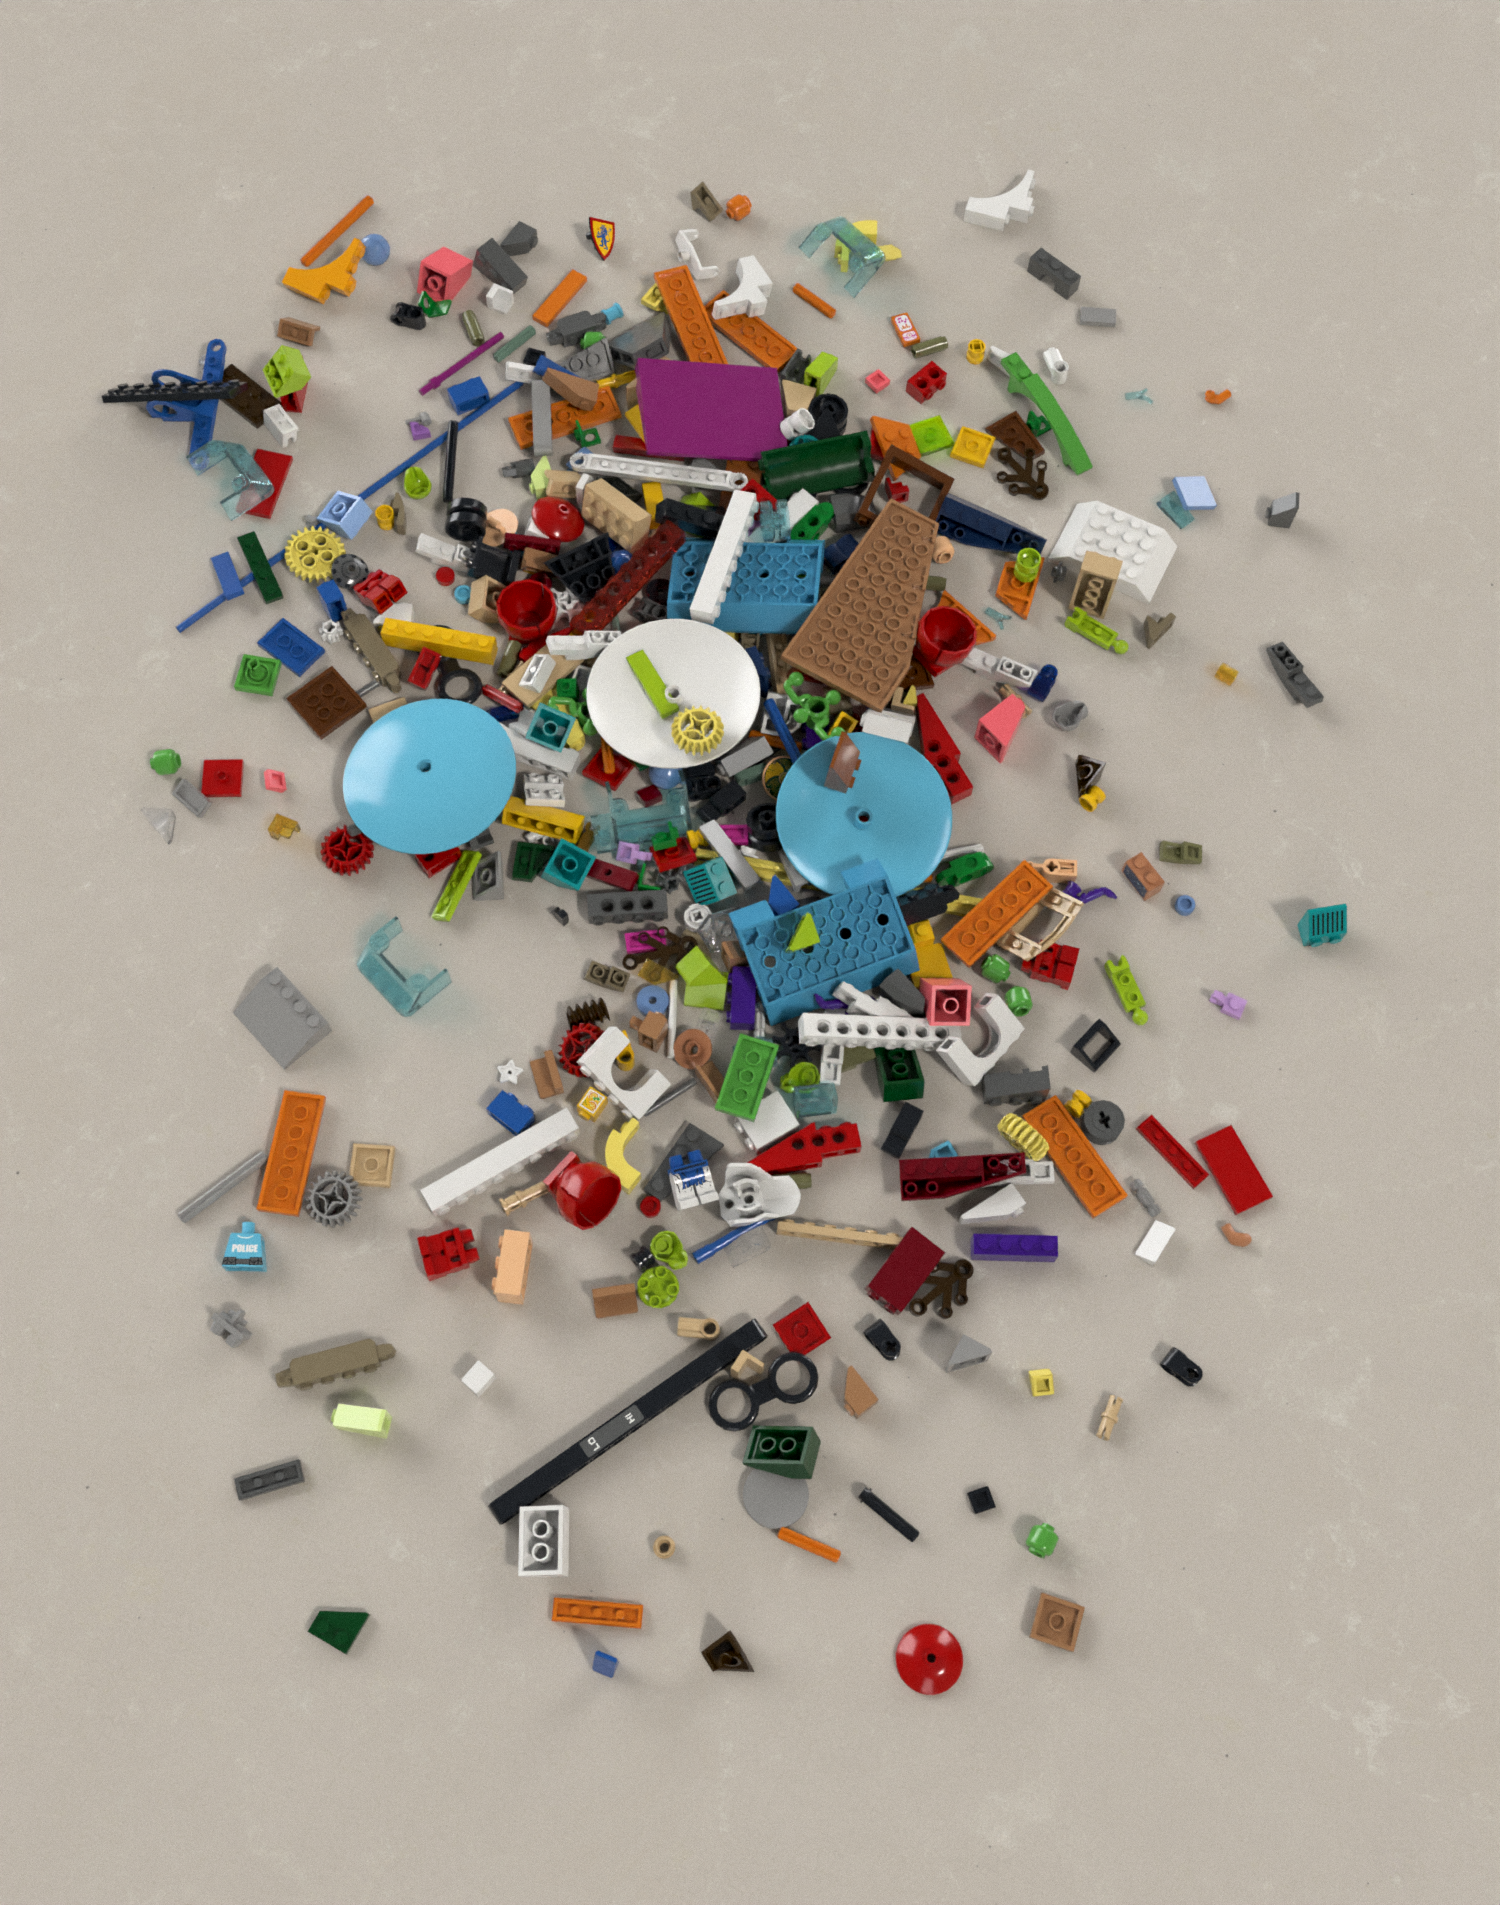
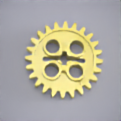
M312 526L311 531L304 527L303 533L297 530L298 536L292 534V541L287 540L288 546H285L286 553H284L286 565L290 566V572L295 571V577L301 575L302 581L309 578V583L313 579H316V582L319 583L321 578L326 582L327 576L333 579L331 573L333 562L337 557L346 554L341 538H336L335 532L329 534L328 528L323 532L321 526L318 530H315L314 526Z

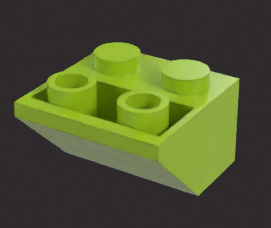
M284 345L280 346L262 369L276 398L301 390L311 379L310 372L300 350Z

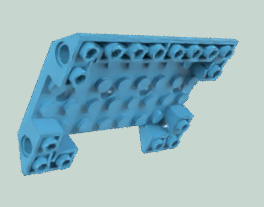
M679 537L675 540L667 599V619L692 620L690 607L714 546L715 538ZM788 539L786 543L744 542L742 545V555L737 559V569L731 575V585L726 589L725 601L721 602L720 615L718 618H715L714 624L708 625L716 627L723 632L796 634L819 602L820 576L823 572L825 540ZM687 572H694L692 576H686L685 574ZM763 573H766V574L769 575V576L766 577V578H761V577H759V576H760L761 574H763ZM800 574L806 575L803 579L797 578Z
M878 858L840 872L846 887L845 891L789 912L774 916L768 902L763 900L728 913L740 947L746 955L758 987L757 992L770 1026L821 1008L815 1000V993L820 995L824 1001L838 999L832 994L835 988L843 981L853 985L858 991L864 992L879 986L886 977L897 969L905 976L920 970L915 946L889 877ZM807 912L810 913L820 942L813 945V951L809 954L805 953L802 949L790 954L786 953L785 951L802 916ZM880 914H884L888 918V922L884 926L877 922V917ZM842 928H847L850 931L849 939L845 940L840 937V930ZM767 956H772L775 959L774 967L769 968L765 965L764 960Z

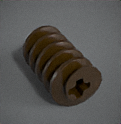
M601 997L598 998V1004L594 1000H591L590 1006L586 1001L583 1002L582 1008L575 1004L574 1011L570 1006H567L566 1016L571 1031L573 1025L579 1027L580 1023L587 1024L591 1021L593 1025H596V1019L604 1023L605 1016L610 1021L606 1003Z

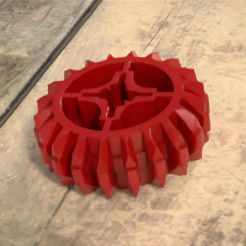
M344 824L343 829L337 826L336 832L330 830V836L324 837L325 842L321 843L322 849L320 853L323 856L322 860L326 863V867L328 869L332 868L333 873L339 871L340 875L343 876L347 872L348 876H351L353 871L358 874V869L365 870L364 864L370 865V858L374 857L372 852L374 851V845H372L373 841L365 834L361 833L352 837L347 832V825ZM350 839L359 841L361 844H358L357 842H351ZM334 857L343 858L345 861H339Z
M580 1023L579 1027L576 1025L572 1026V1031L566 1030L567 1037H561L564 1042L559 1044V1047L562 1048V1051L558 1052L559 1056H562L559 1061L564 1064L563 1068L569 1071V1074L576 1075L579 1078H590V1076L587 1077L581 1072V1066L578 1065L577 1061L605 1031L591 1023ZM591 1035L589 1039L580 1040L584 1036Z

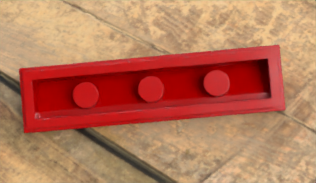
M622 435L615 436L613 443V452L685 461V457L647 455L645 443L641 438Z

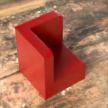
M890 477L885 478L884 488L888 499L892 498L899 503L907 502L909 498L908 485L903 486L902 482L892 484Z

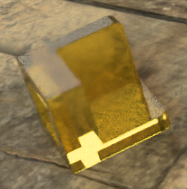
M280 814L275 815L268 828L271 838L279 840L280 837L290 839L294 831L299 833L301 830L297 821Z

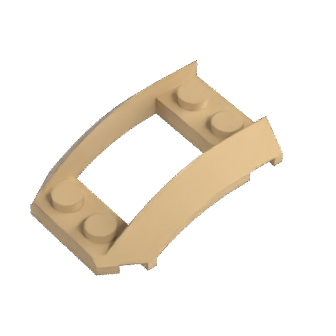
M1053 888L997 941V945L1028 962L1049 948L1065 933L1084 903ZM1044 907L1063 915L1064 917L1056 928L1040 943L1020 935L1037 918Z

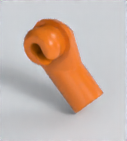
M1226 389L1217 395L1214 391L1208 390L1205 393V400L1208 403L1221 404L1231 397V392Z

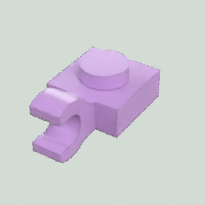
M619 841L616 860L636 864L637 859L651 861L652 853L639 851V844Z
M1217 990L1214 991L1209 999L1211 1003L1222 1007L1221 1013L1237 1020L1241 1018L1247 1000L1232 993H1228L1225 997L1222 992Z

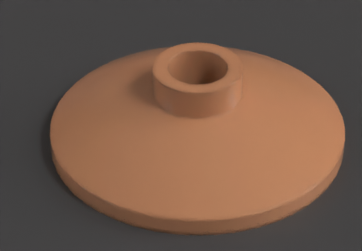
M689 1029L682 1032L675 1040L673 1046L674 1058L680 1066L686 1069L693 1070L698 1064L700 1067L704 1066L712 1054L710 1038L706 1033L698 1029ZM697 1047V1053L693 1054V1048Z

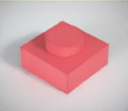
M878 369L865 378V383L877 394L890 385V379Z
M267 769L264 772L266 790L280 793L287 790L284 772Z

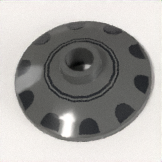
M343 554L333 562L331 573L334 581L339 586L348 590H354L353 587L356 584L362 583L367 579L369 570L367 564L360 557L354 554ZM348 567H352L354 571H349Z

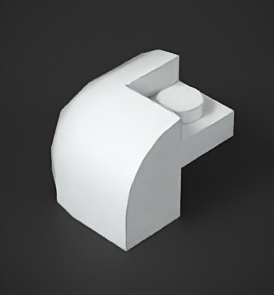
M768 691L766 700L774 699L790 733H794L800 728L801 723H797L794 720L793 714L796 709L802 708L801 705L794 704L787 693L785 695ZM764 706L760 732L779 736Z

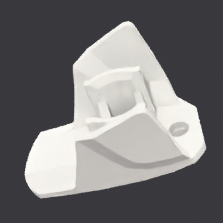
M751 1163L727 1164L725 1184L719 1193L721 1217L730 1227L746 1226L755 1222L795 1214L800 1204L801 1193L797 1184L789 1175L771 1176L760 1167ZM748 1200H753L752 1203L747 1204ZM728 1203H734L732 1208H727Z

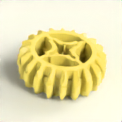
M693 705L691 710L685 707L684 713L679 711L678 717L673 719L671 736L675 745H678L679 750L684 749L686 754L690 751L693 756H695L696 752H700L702 756L704 751L710 754L711 748L716 750L717 744L722 742L724 725L721 722L720 716H717L715 711L710 712L709 707L705 710L702 705H700L699 709H695ZM687 724H690V726L686 727V730L682 731ZM713 730L708 737H705V735H707L709 731Z
M1007 1114L997 1125L998 1131L1005 1140L1020 1153L1025 1152V1157H1028L1030 1160L1039 1161L1047 1154L1049 1145L1032 1125H1029L1016 1114Z

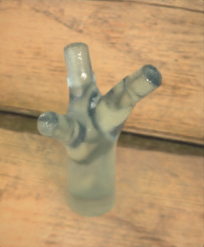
M1147 388L1142 391L1125 393L1126 400L1141 399L1148 401L1150 404L1153 403V400L1144 395L1148 391Z
M990 607L985 612V614L993 617L999 623L1001 630L1004 629L1003 620L1012 619V616L1001 614Z
M640 837L638 842L640 845L639 851L647 852L650 846L643 848V839ZM637 859L638 870H642L643 863H645L644 860Z

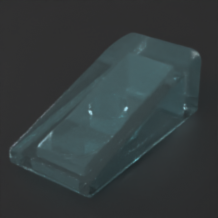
M1174 490L1156 503L1160 510L1180 529H1183L1195 520L1189 510H1184Z

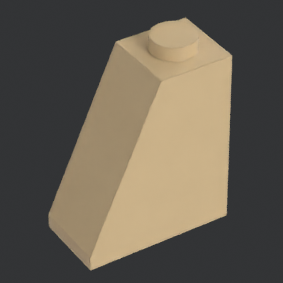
M783 379L780 394L785 419L800 408L809 411L810 403L816 397L817 388Z

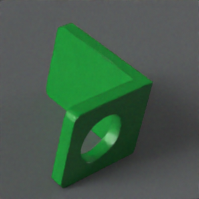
M422 291L418 301V306L423 309V312L429 318L447 315L452 304L450 299L434 302L426 291ZM424 298L428 301V308L424 306Z
M1032 410L1029 411L1026 425L1036 438L1052 429L1043 415L1037 417ZM1041 422L1045 424L1044 429H1040Z
M575 420L576 430H574V436L576 441L579 440L581 448L601 444L596 428L582 431L579 421ZM588 434H593L596 438L593 441H587L585 437Z
M643 863L641 873L638 872L639 878L636 882L638 884V891L661 890L660 887L644 885L647 870L646 863Z

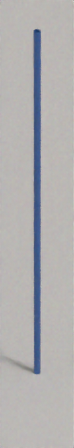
M514 382L458 423V432L519 389L524 383ZM448 431L360 493L358 497L365 500L447 441ZM320 522L314 528L318 530L321 526L322 530H324L326 526ZM285 548L268 560L270 567L285 558ZM252 572L240 580L242 587H245L255 579ZM224 592L176 626L178 632H183L227 600Z

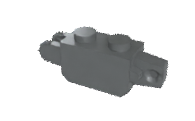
M582 311L561 318L557 322V328L546 333L547 341L550 346L563 344L564 348L576 345L581 342V338H584L586 332H600L606 328V315L603 313L591 315L588 311Z

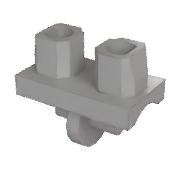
M231 1309L228 1313L222 1311L220 1314L216 1312L211 1317L214 1322L210 1331L218 1336H222L225 1330L231 1333L225 1342L232 1348L238 1347L243 1340H248L253 1335L245 1328L248 1322L243 1319L246 1313L242 1309L237 1312Z

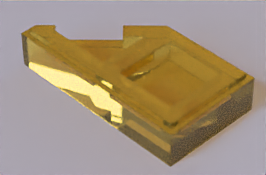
M648 958L638 973L639 977L654 985L673 981L680 977Z

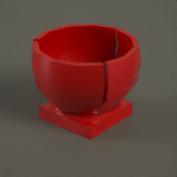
M530 579L511 583L501 591L496 604L499 623L509 634V641L515 640L521 644H530L548 636V632L552 630L557 618L558 610L554 594L545 584L543 585L541 582Z
M947 606L931 608L919 621L916 645L913 647L912 654L934 677H937L954 665L962 663L975 648L977 638L976 627L970 617L957 608Z
M572 1151L543 1180V1183L557 1202L558 1210L562 1217L581 1230L594 1228V1226H597L606 1219L617 1204L622 1189L620 1178L613 1170L595 1161L582 1163L579 1157Z

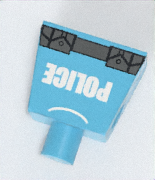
M243 1222L241 1233L230 1234L222 1262V1267L226 1271L267 1272L265 1240L261 1234L255 1233V1223Z

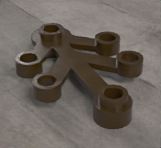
M1003 447L997 452L998 461L1002 464L1008 463L1018 475L1000 471L997 473V481L1001 484L1006 482H1022L1030 486L1019 487L1018 484L1012 483L1008 487L1009 494L1012 496L1018 494L1032 495L1037 500L1046 498L1049 493V488L1044 483L1045 471L1047 470L1046 461L1039 460L1036 463L1038 471L1036 482L1032 478L1033 459L1035 458V450L1033 448H1027L1024 452L1026 459L1025 470L1012 457V452L1009 448ZM1003 452H1007V455H1005V456H1003V455H1001V454H1002ZM1028 453H1033L1032 456H1027ZM1039 465H1045V467L1039 468ZM1000 476H1005L1004 479H999ZM1012 488H1017L1016 491H1011ZM1039 488L1043 489L1041 492L1036 491Z
M661 926L657 930L658 937L662 939L667 938L677 944L668 947L650 937L647 932H641L638 935V941L641 944L650 945L657 949V951L639 956L627 954L622 960L623 967L626 970H634L638 964L660 958L655 969L649 974V979L652 982H658L670 956L679 953L674 965H671L668 969L669 975L676 977L679 975V972L672 974L670 970L672 967H676V964L696 945L698 946L694 937L684 936L681 938L670 932L667 927ZM661 929H665L667 931V934L665 936H661L659 934V931ZM642 934L647 935V941H641L640 936ZM689 942L692 946L691 949H685L684 944ZM628 959H632L634 961V965L628 966L626 964V961ZM652 973H658L659 978L657 980L652 979Z
M960 1259L955 1264L938 1262L937 1269H933L931 1273H936L940 1270L951 1272L952 1274L947 1278L929 1275L923 1284L938 1286L922 1299H914L909 1304L910 1313L916 1317L922 1316L927 1311V1305L943 1293L939 1316L942 1319L950 1318L953 1314L951 1308L952 1284L958 1280V1294L954 1297V1303L960 1307L964 1306L968 1302L966 1295L967 1279L973 1275V1265L966 1259ZM960 1267L965 1269V1274L960 1272ZM958 1296L963 1297V1303L959 1302ZM914 1305H918L920 1307L919 1312L914 1310ZM943 1309L948 1310V1316L943 1314Z

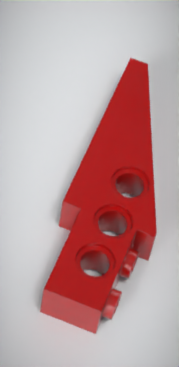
M924 693L916 696V716L921 752L943 780L952 805L971 796L974 786L958 763L961 755L960 750ZM947 780H954L955 782L950 783Z
M815 1122L747 1163L760 1167L770 1175L822 1167V1159L861 1152L862 1146L857 1123L844 1122L837 1127L826 1125L816 1130ZM840 1136L843 1138V1141L837 1143L833 1140V1137ZM819 1139L823 1142V1145L815 1146L812 1141ZM794 1143H800L803 1146V1148L796 1150L792 1147V1145Z

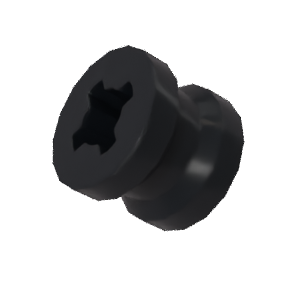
M644 1245L639 1248L637 1253L630 1255V1258L641 1272H644L649 1264L656 1262L651 1252Z

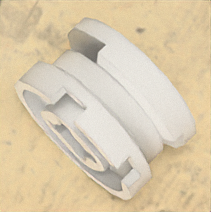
M699 903L689 906L684 913L685 927L692 932H707L710 929L712 916L709 908L705 905H699Z

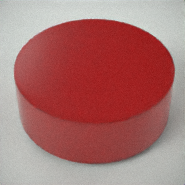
M449 567L438 569L436 572L437 582L442 586L453 584L455 581L454 571Z
M654 1196L645 1197L640 1203L641 1213L647 1218L656 1217L661 1211V1203L658 1198Z

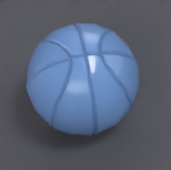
M379 234L365 236L361 241L366 246L362 259L373 266L386 262L390 255L388 241Z
M649 767V778L653 785L660 789L674 788L682 779V768Z

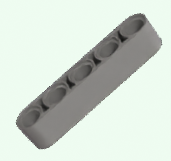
M531 380L534 457L553 456L550 386L542 380Z

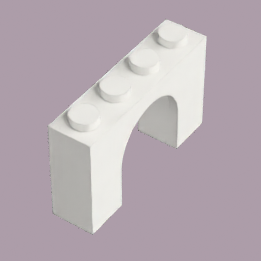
M870 708L862 715L860 726L863 727L862 732L908 743L913 733L917 716L884 708L882 713Z
M986 993L974 1006L989 1028V1041L981 1053L974 1055L960 1038L948 1036L936 1049L937 1053L964 1085L975 1087L979 1084L983 1076L995 1066L996 1061L1007 1052L1009 1046L1020 1037V1034L1025 1029L998 994Z
M609 1026L577 1063L581 1066V1072L587 1077H592L595 1081L594 1085L609 1095L607 1097L608 1100L614 1105H618L622 1109L621 1113L630 1120L633 1117L639 1120L671 1084L658 1070L649 1069L635 1086L627 1090L620 1089L613 1081L611 1068L615 1058L631 1041L617 1027Z

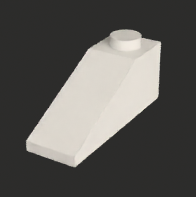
M1011 1183L961 1215L959 1223L970 1224L1007 1220L1010 1217L1015 1219L1024 1212L1023 1209L1026 1202Z

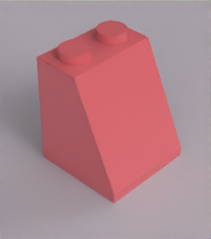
M442 247L421 260L417 293L421 294L422 291H426L435 302L449 299L452 301L471 277L473 260L446 247Z
M1011 694L979 719L974 737L999 763L1003 762L1021 724L1026 707L1024 702L1014 694Z
M920 978L919 992L925 997L924 1012L929 1025L970 1026L972 986L959 978Z

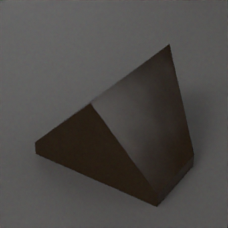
M1078 755L1075 768L1079 798L1083 794H1087V790L1100 780L1106 762Z
M731 1630L701 1652L713 1672H754Z

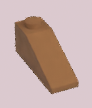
M547 368L542 381L573 406L582 410L592 411L597 402L599 384Z

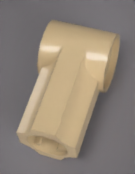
M679 1317L678 1337L714 1341L720 1336V1327L715 1319ZM708 1325L716 1327V1331L713 1334L705 1333V1328Z

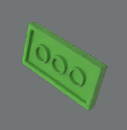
M740 1033L715 1106L716 1111L755 1122L779 1045Z

